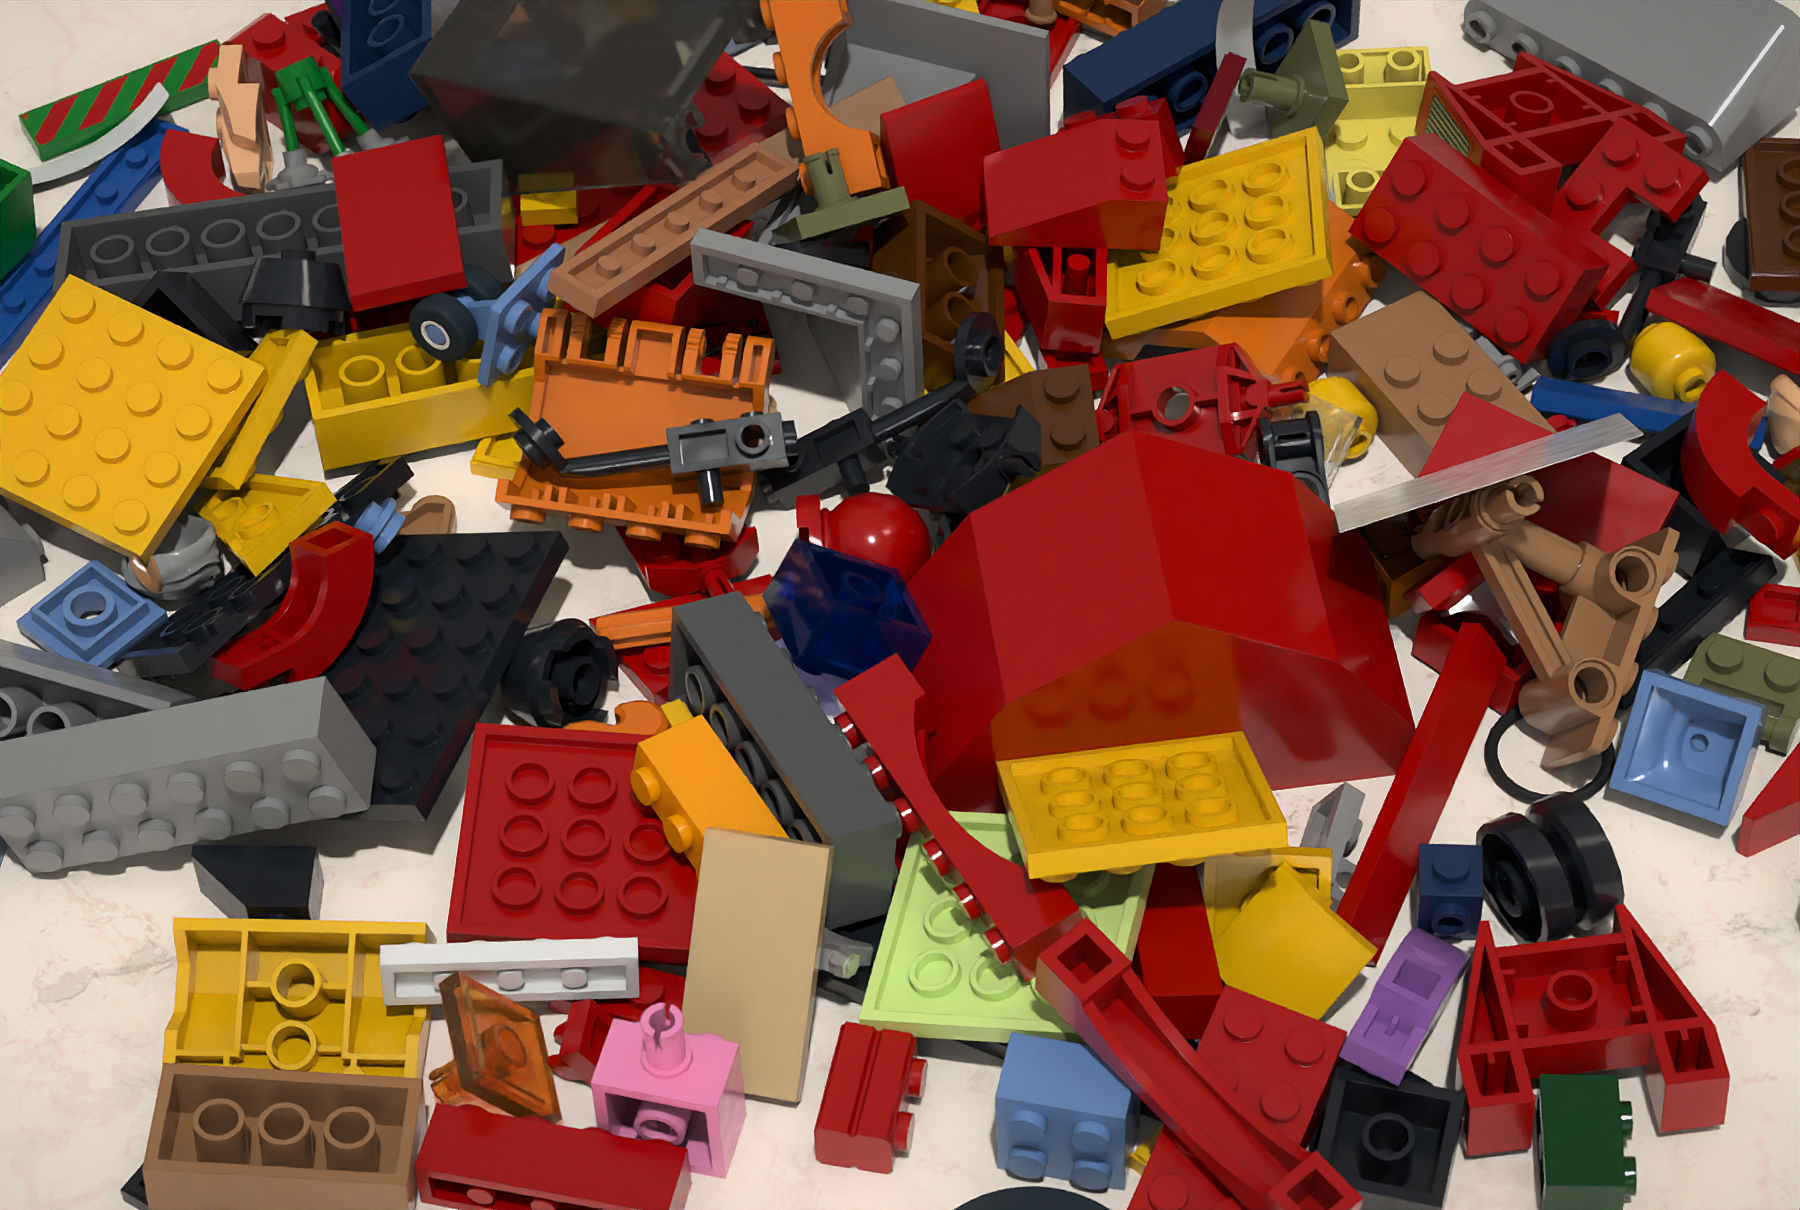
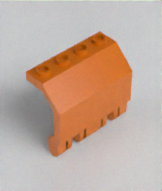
M1328 199L1334 276L1321 279L1307 287H1293L1269 294L1252 303H1238L1214 310L1197 319H1184L1159 326L1142 335H1129L1112 340L1104 319L1099 351L1102 357L1134 360L1145 344L1201 349L1237 342L1247 351L1263 377L1267 378L1272 384L1300 380V378H1305L1309 384L1316 380L1328 362L1330 332L1357 320L1375 291L1382 284L1387 275L1384 260L1348 232L1355 219ZM1295 404L1278 407L1276 411H1272L1273 416L1270 422L1288 420L1293 414Z
M546 307L542 310L534 351V386L528 417L534 423L541 417L544 418L565 443L558 450L564 458L668 444L666 428L690 425V422L698 419L708 418L720 421L740 418L741 414L760 411L763 414L768 412L769 388L775 356V339L750 335L747 337L739 383H737L743 349V337L741 334L728 333V336H726L722 347L719 377L701 375L703 356L707 346L704 329L690 328L682 366L686 339L684 326L633 320L628 336L629 326L627 319L613 317L607 332L604 361L586 359L589 340L592 335V321L589 315L576 312L572 323L571 311ZM753 439L748 443L747 447H758L763 443V439ZM522 452L521 461L512 481L498 478L494 501L505 510H510L509 519L517 522L544 525L546 516L568 519L567 527L574 530L603 533L604 524L627 527L626 536L635 539L661 541L662 532L685 535L684 544L688 546L719 550L721 541L734 543L738 541L754 497L758 470L722 475L724 504L718 507L703 508L700 504L697 479L675 482L671 474V467L590 479L563 478L550 465L544 471H541Z

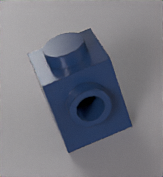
M1419 843L1415 883L1416 927L1442 940H1476L1479 921H1481L1484 898L1482 845Z

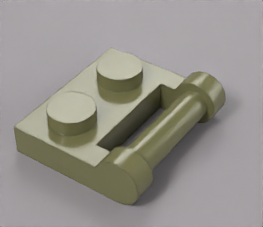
M1712 632L1698 644L1683 680L1731 697H1742L1767 705L1769 716L1767 717L1761 739L1769 742L1770 749L1787 754L1800 726V659Z

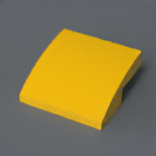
M1285 861L1282 862L1214 943L1220 976L1227 985L1317 1020L1324 1015L1372 959L1378 948L1332 911L1329 907L1333 901Z

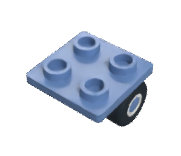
M554 242L506 291H504L499 281L484 268L474 264H464L468 287L428 295L411 310L409 327L414 339L429 355L446 362H454L463 358L474 347L478 338L484 341L477 382L489 388L503 373L510 375L515 371L525 354V350L537 339L543 308L554 309L556 295L547 291L550 272L563 264L565 248Z

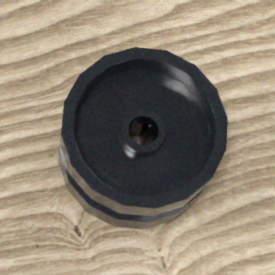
M1557 791L1532 802L1525 810V816L1522 813L1509 812L1482 824L1476 832L1475 845H1482L1483 883L1487 894L1501 921L1520 944L1568 939L1574 933V927L1589 931L1613 920L1615 905L1624 904L1625 893L1621 870L1612 845L1599 821L1587 805L1571 792Z

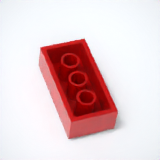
M1435 133L1404 138L1348 230L1351 235L1524 365L1545 359V351L1551 339L1558 332L1573 324L1611 265Z
M1225 984L1196 1052L1250 1107L1281 1133L1307 1150L1329 1098L1336 1066L1342 1067L1344 1059L1339 1057L1346 1041L1348 1031ZM1165 1123L1127 1210H1248Z

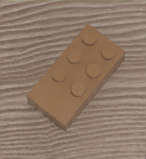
M1424 289L1330 332L1327 378L1335 376L1348 379L1375 407L1379 419L1376 435L1414 479L1418 478L1464 391L1552 433H1557L1439 301Z
M163 1063L142 1168L148 1210H414L417 1192L414 1165L423 1143L427 1126L423 1079Z

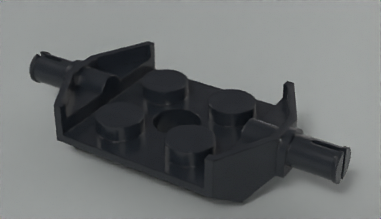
M954 398L923 424L913 436L895 435L892 437L895 442H888V454L896 462L885 487L893 495H897L913 508L967 516L970 512L1005 495L1018 476L1024 478H1034L1036 476L1033 471L1039 472L1041 469V460L1039 458L1042 451L1041 425L1022 405L1017 406L1014 418L975 414L959 398Z

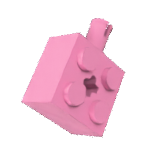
M665 1003L651 1005L642 1014L641 1021L635 1023L613 1018L591 1080L597 1127L617 1136L644 1141L658 1138L669 1141L677 1147L688 1148L691 1172L726 1179L747 1116L739 1043L727 1041L718 1035L710 1033L699 1035L685 1033L683 1031L684 1018L682 1012L672 1004L669 1009L670 1020L666 1019Z

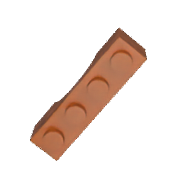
M760 0V8L765 26L768 31L775 30L780 51L773 53V63L780 85L789 86L793 107L786 108V118L793 140H801L805 157L838 148V155L851 197L857 196V198H862L891 190L879 136L869 130L856 129L843 124L827 106L821 89V67L825 54L833 41L852 26L847 0ZM804 162L799 163V174L804 192L807 196L814 195L815 197L806 164Z

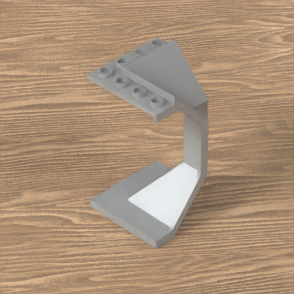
M847 0L852 26L841 33L831 44L829 62L822 86V93L828 107L890 75L896 83L906 105L983 78L988 86L1001 151L1051 135L1049 30L924 0ZM801 188L781 198L758 242L699 227L690 242L694 284L806 313L807 325L849 412L862 407L871 420L874 421L925 395L920 284L773 246L775 245L772 235L773 229L797 216L814 212V209L819 207L814 195L807 196L804 189ZM882 222L869 227L878 228L882 225ZM859 229L819 241H853ZM916 425L898 435L905 437L913 436L919 429V426ZM890 438L882 442L883 448L887 449V444L889 441H895L892 438Z

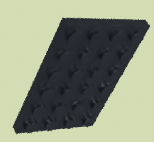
M560 531L395 535L380 555L374 553L373 582L362 619L344 650L328 668L317 676H325L377 749L370 809L343 814L336 818L317 820L427 821L474 731L475 722H479L570 548Z

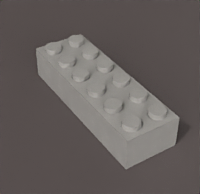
M325 676L0 741V836L31 874L55 872L62 868L93 862H107L115 858L145 852L164 851L171 847L202 841L221 840L228 836L254 831L278 829L286 825L322 818H336L343 814L370 809L377 749Z

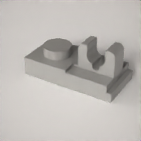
M1346 781L1312 806L1299 846L1333 848L1330 899L1333 903L1330 905V909L1335 913L1344 895L1338 884L1347 888L1356 867L1355 864L1345 859L1343 854L1352 847L1361 832L1363 823L1358 817L1366 795Z

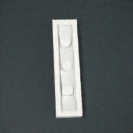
M599 937L596 939L566 940L535 939L532 941L499 942L477 940L466 943L433 944L412 942L400 945H380L383 1003L385 1006L581 1000L590 998H639L638 937Z

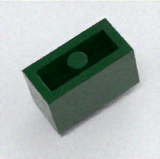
M1539 1074L1535 1103V1126L1541 1210H1623L1625 1196L1636 1195L1637 1166L1635 1156H1624L1623 1140H1631L1633 1115L1631 1101H1620L1618 1075Z

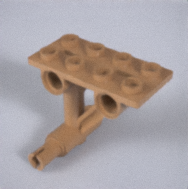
M1527 475L1514 477L1508 482L1500 481L1460 494L1456 498L1442 504L1433 510L1428 518V522H1423L1415 527L1413 531L1419 534L1411 536L1410 541L1416 555L1428 561L1437 560L1443 555L1458 557L1469 552L1472 553L1537 675L1522 687L1519 693L1518 704L1520 713L1527 723L1550 735L1541 759V765L1554 770L1598 755L1600 752L1605 751L1613 741L1618 728V719L1614 715L1620 698L1630 690L1637 677L1639 666L1634 660L1640 643L1649 636L1658 618L1659 610L1654 606L1661 586L1665 585L1673 575L1678 563L1679 555L1674 550L1680 532L1666 527L1611 553L1585 541L1575 544L1524 519L1525 516L1532 515L1540 509L1541 506L1535 503L1542 502L1544 494L1537 480ZM1523 566L1557 582L1560 603L1566 613H1568L1560 635Z

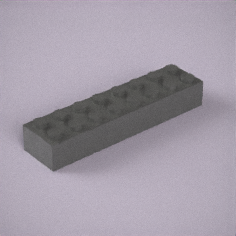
M503 159L448 166L464 264H474L484 268L500 284L514 282L516 210ZM335 183L64 221L61 223L52 289L53 297L69 274L131 303L157 271L188 272L235 321H239L242 318V305L237 304V301L255 259L281 258V249L316 251L315 261L339 264L349 297Z

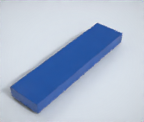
M1543 376L1537 379L1532 390L1530 402L1538 412L1565 415L1566 417L1586 421H1595L1621 413L1639 430L1652 433L1661 432L1696 408L1697 405ZM1762 416L1754 438L1749 444L1757 452L1762 449L1768 425V417Z

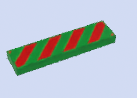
M214 39L18 115L21 129L42 162L94 142L113 130L140 106L159 82L169 93V96L154 117L209 97V69L218 68V49L221 44L218 39Z

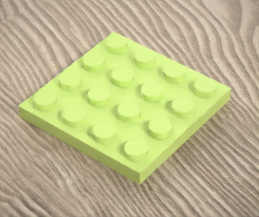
M948 811L982 845L999 856L1025 867L1008 814ZM917 831L910 835L859 1014V1023L873 1026L877 1031H881L884 1028L912 1033L914 1037L1009 1043L1011 1032L1088 1045L1035 990L1036 977L1025 983L1011 962L1003 967L998 964L983 938L982 933L988 931L981 918L973 922L966 918L951 890L958 886L950 874L939 878L921 847V845L927 842L922 833ZM1156 863L1145 864L1140 870L1128 874H1112L1105 870L1081 872L1075 878L1061 882L1080 909L1083 919L1088 917L1132 962Z

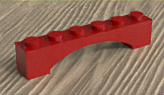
M895 653L832 690L841 714L833 718V720L841 727L848 747L854 750L861 746L868 757L863 759L862 762L870 769L877 789L883 792L890 788L897 797L892 803L896 806L901 823L910 835L917 831L922 833L927 841L921 845L922 850L938 877L942 878L950 874L958 886L951 890L966 918L970 922L981 918L988 931L982 933L983 938L998 964L1003 967L1011 962L1026 983L1036 977L1037 956L1083 920L1081 911L1061 882H1046L1040 878L1029 879L1026 867L1017 865L982 845L944 807L931 786L927 760L928 735L939 728L926 693L899 655Z
M1085 917L1037 956L1035 990L1248 1210H1361L1363 1197L1317 1150L1310 1153L1281 1133L1237 1095L1200 1057L1142 985L1131 968L1132 962L1088 917Z

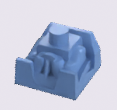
M1658 668L1643 670L1609 787L1727 827L1744 796L1768 717L1767 705L1742 697L1725 695L1665 674L1664 670Z

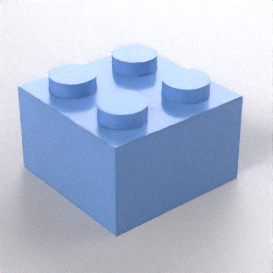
M1011 1032L995 1094L997 1169L1008 1170L1024 1178H1039L1043 1176L1072 1181L1088 1189L1098 1190L1107 1187L1125 1191L1130 1171V1155L1134 1152L1140 1127L1139 1096L1089 1045Z

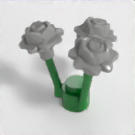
M314 55L273 73L279 87L271 90V93L279 109L287 150L282 152L285 168L279 172L276 178L265 184L266 190L280 191L322 185L325 181L333 178L331 171H319L318 167L307 163L304 148H299L290 105L292 102L297 112L308 107L311 108L335 157L352 154V152L345 150L321 102L327 99L325 92L358 134L356 141L364 151L410 141L407 135L399 140L391 137L382 139L373 126L368 128L335 85L327 66L319 68Z

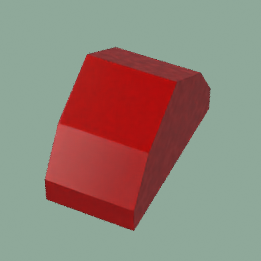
M1129 429L970 512L904 586L909 597L906 667L926 693L939 728L928 735V772L933 790L948 811L1007 814L998 787L996 761L1243 731L1272 791L1396 775L1416 729L1367 540L1355 529L1339 533L1335 512L1292 473L1135 429Z

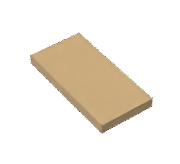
M710 826L705 828L682 1006L684 1018L683 1031L695 1035L702 1033L715 1034L727 1041L739 1043L744 1093L797 1102L802 1099L835 846Z

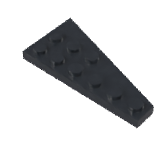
M403 456L377 460L333 493L337 501L322 514L323 520L315 530L333 521H339L354 527L372 501L381 505L387 498L392 497L394 500H397L402 495L399 488L414 476ZM289 546L257 577L242 563L237 565L216 581L213 587L204 590L112 659L122 674L136 678L149 677L151 681L164 675H171L173 679H176L186 673H193L226 642L248 627L249 622L263 609L272 608L284 600L290 584L292 570Z

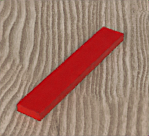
M1462 623L1336 911L1339 917L1378 948L1376 954L1366 965H1377L1417 872L1419 843L1429 844L1507 662V658L1481 623Z

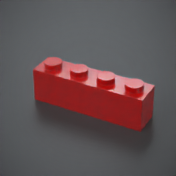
M1169 862L1156 863L1131 968L1159 1008L1185 1039L1202 1038L1222 993L1223 986L1196 865L1177 866Z
M436 1103L414 1165L421 1203L459 1210H684L692 1186L688 1148L677 1147L669 1141L658 1138L644 1141L617 1136L598 1127L579 1129L551 1124L549 1121L537 1116L528 1115L518 1118L491 1113L482 1107L472 1104L453 1106Z

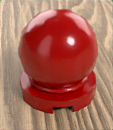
M877 492L862 493L847 497L831 511L826 507L821 510L820 494L796 495L797 528H799L800 552H810L809 556H798L803 613L826 611V596L831 598L834 596V593L853 606L881 608L898 578L904 587L932 556V541L922 517L917 510L897 495Z

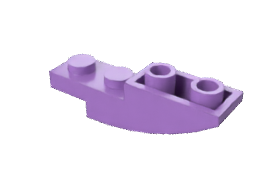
M1413 927L1403 939L1376 982L1366 1006L1346 1038L1339 1057L1361 1067L1371 1075L1379 1076L1399 1086L1428 1032L1430 1033L1473 955L1418 927Z

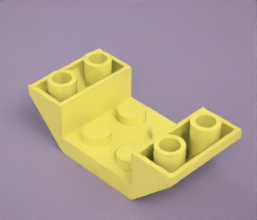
M1428 46L1336 50L1349 102L1323 140L1327 198L1350 216H1357L1404 138L1418 135L1414 129L1428 72L1431 71Z

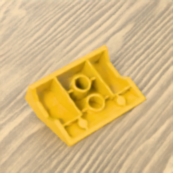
M173 918V936L178 963L174 1013L165 1029L162 1067L163 1063L422 1079L433 1004L384 1006L380 972V945H400L412 942L422 944L437 943V938L426 922Z

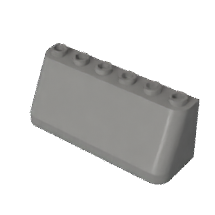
M1469 0L1464 9V34L1516 61L1518 52L1525 51L1653 111L1687 136L1683 152L1720 172L1800 106V18L1791 9L1774 0Z

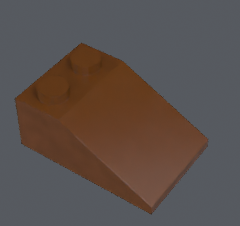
M1088 364L1029 371L963 402L975 414L1014 418L1017 406L1022 405L1041 425L1042 451L1039 456L1041 469L1039 472L1033 471L1036 474L1034 478L1018 476L1009 487L1007 493L1100 445ZM926 420V421H924V422L918 424L919 428H920L923 424H925L928 420ZM929 510L930 522L940 521L941 516L945 512Z

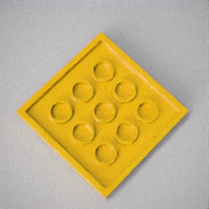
M1314 126L1184 165L1178 176L1167 178L1168 205L1160 249H1108L1105 324L1112 340L1129 335H1142L1159 326L1184 319H1197L1214 310L1238 303H1252L1269 294L1293 287H1307L1321 279L1334 276L1324 148L1317 127Z
M69 274L0 375V495L128 558L131 555H135L146 566L150 557L155 553L268 381L269 375L266 367Z
M1243 731L996 761L998 787L1029 879L1040 878L1046 882H1064L1075 878L1078 873L1105 870L1112 874H1128L1140 870L1145 864L1169 862L1177 866H1192L1204 862L1208 856L1232 853L1242 858H1256L1268 854L1272 848L1289 846L1287 821Z

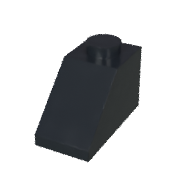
M192 846L191 857L200 892L228 918L319 920L324 879L316 846Z

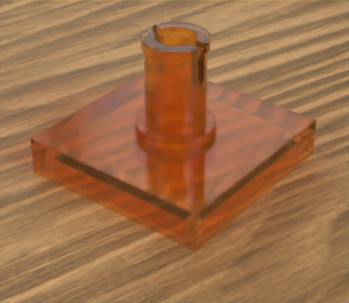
M459 971L438 983L454 1059L442 1067L432 1070L429 1074V1080L433 1081L430 1084L431 1089L438 1100L443 1104L455 1106L461 1099L472 1094L514 1117L537 1116L549 1121L551 1124L561 1121L563 1118L552 1069L546 1063L548 1052L540 1016Z

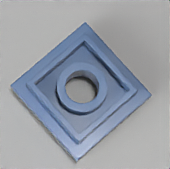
M94 559L32 606L16 623L19 630L49 653L109 669L114 663L112 659L166 620L168 616L165 610L145 595L139 593L97 559ZM85 612H102L97 617L91 619L79 618Z

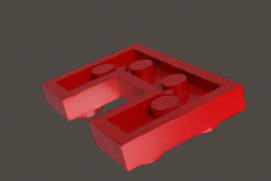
M1619 116L1555 194L1549 219L1611 264L1588 299L1589 303L1601 311L1638 268L1630 256L1599 237L1619 211L1633 196L1675 223L1710 180L1704 169Z

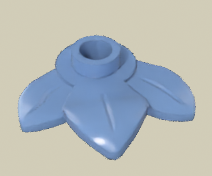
M392 497L384 500L381 505L372 501L354 525L355 528L372 534L374 553L377 555L384 551L406 519L404 515L395 510L397 503Z

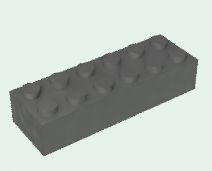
M739 590L672 607L668 701L672 702L681 699L682 702H685L693 718L700 714L703 715L790 839L835 846L824 926L831 930L887 914L891 904L892 885H895L898 880L895 850L896 839L902 835V823L899 812L892 802L884 800L875 787L868 766L864 762L859 763L850 751L841 727L836 723L832 724L825 715L813 687L810 685L805 686L798 676L788 651L785 648H779L768 632L763 615L759 611H753Z

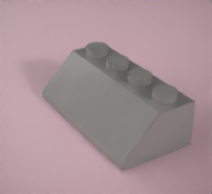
M0 639V741L198 702L201 696Z

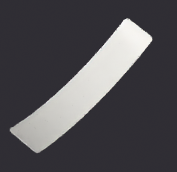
M1255 0L1222 1L1216 28L1217 71L1224 55H1228L1229 52L1247 58L1243 71L1248 67L1256 70L1252 34ZM1238 84L1226 114L1233 136H1239L1267 121L1265 106L1252 103L1246 104L1240 101L1241 95L1238 94Z
M160 82L157 83L138 108L113 130L95 142L58 160L25 169L31 173L32 185L51 181L76 172L104 158L122 146L155 116L168 99L169 93Z

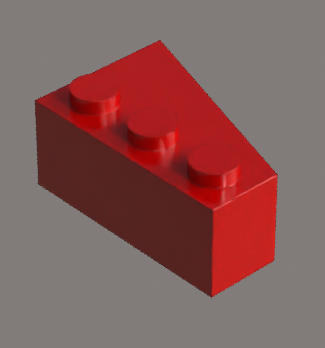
M1004 246L1005 262L1041 349L1099 354L1107 307L1108 248Z

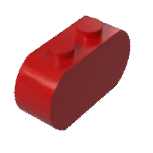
M272 13L262 14L221 44L243 45L250 83L260 84L266 120L283 131L279 109L271 93V90L279 87L273 73L313 55L319 68L327 66L335 85L363 122L366 123L368 121L340 89L341 60ZM219 46V49H218V59H219V53H220V46ZM325 92L327 99L321 102L342 141L355 130ZM293 102L290 103L298 142L315 154H324L331 148L311 108L308 107L297 112Z

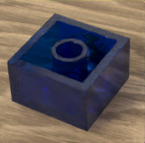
M795 538L762 596L774 620L775 627L779 630L791 655L792 662L802 671L814 676H821L823 673L849 681L895 653L899 655L912 673L933 637L898 569Z

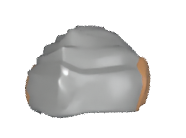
M188 515L186 526L176 520L155 553L150 557L146 566L135 555H131L128 558L121 554V570L125 581L145 596L156 600L168 601L188 598L202 593L207 588L213 587L215 585V575L221 572L219 566L220 558L218 556L220 545L216 541L215 527L210 521Z

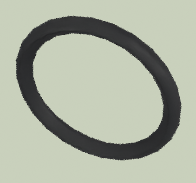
M1516 707L1500 717L1490 729L1485 743V759L1489 772L1505 791L1524 802L1532 803L1550 794L1533 792L1516 784L1507 776L1498 758V744L1502 734L1510 725L1523 718L1519 707ZM1612 742L1602 752V763L1599 772L1593 780L1584 787L1571 792L1581 801L1589 799L1596 794L1609 780L1615 765V749Z

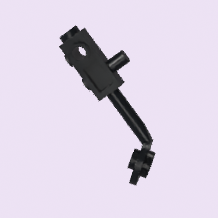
M1700 194L1695 197L1675 223L1650 209L1645 224L1647 230L1643 239L1637 238L1631 255L1638 268L1630 276L1628 284L1636 286L1619 326L1604 319H1588L1569 325L1558 332L1551 339L1545 351L1547 366L1555 378L1582 383L1597 379L1614 369L1631 349L1635 339L1644 327L1650 313L1645 308L1651 289L1676 281L1681 275L1705 283H1711L1717 262L1690 254L1702 228L1708 202L1703 201Z
M971 312L961 322L954 348L956 380L874 421L860 407L798 438L799 455L788 456L789 466L758 471L757 482L768 502L773 504L780 500L789 509L796 505V495L821 494L823 491L841 482L844 483L849 497L869 492L870 486L864 471L887 460L882 442L932 418L954 398H959L964 402L973 395L980 394L991 388L1002 366L1004 352L1003 341L994 318L987 312Z
M518 407L508 415L518 428L511 436L512 439L541 471H544L550 465L563 478L590 479L671 467V474L675 482L697 479L700 504L703 508L718 507L724 504L722 475L789 466L788 456L799 455L795 421H783L780 412L763 414L760 411H753L741 414L740 418L720 421L708 418L698 419L690 422V425L666 428L668 444L572 458H564L558 451L565 443L544 418L541 417L534 423ZM759 438L764 440L758 447H747L748 443L753 439Z

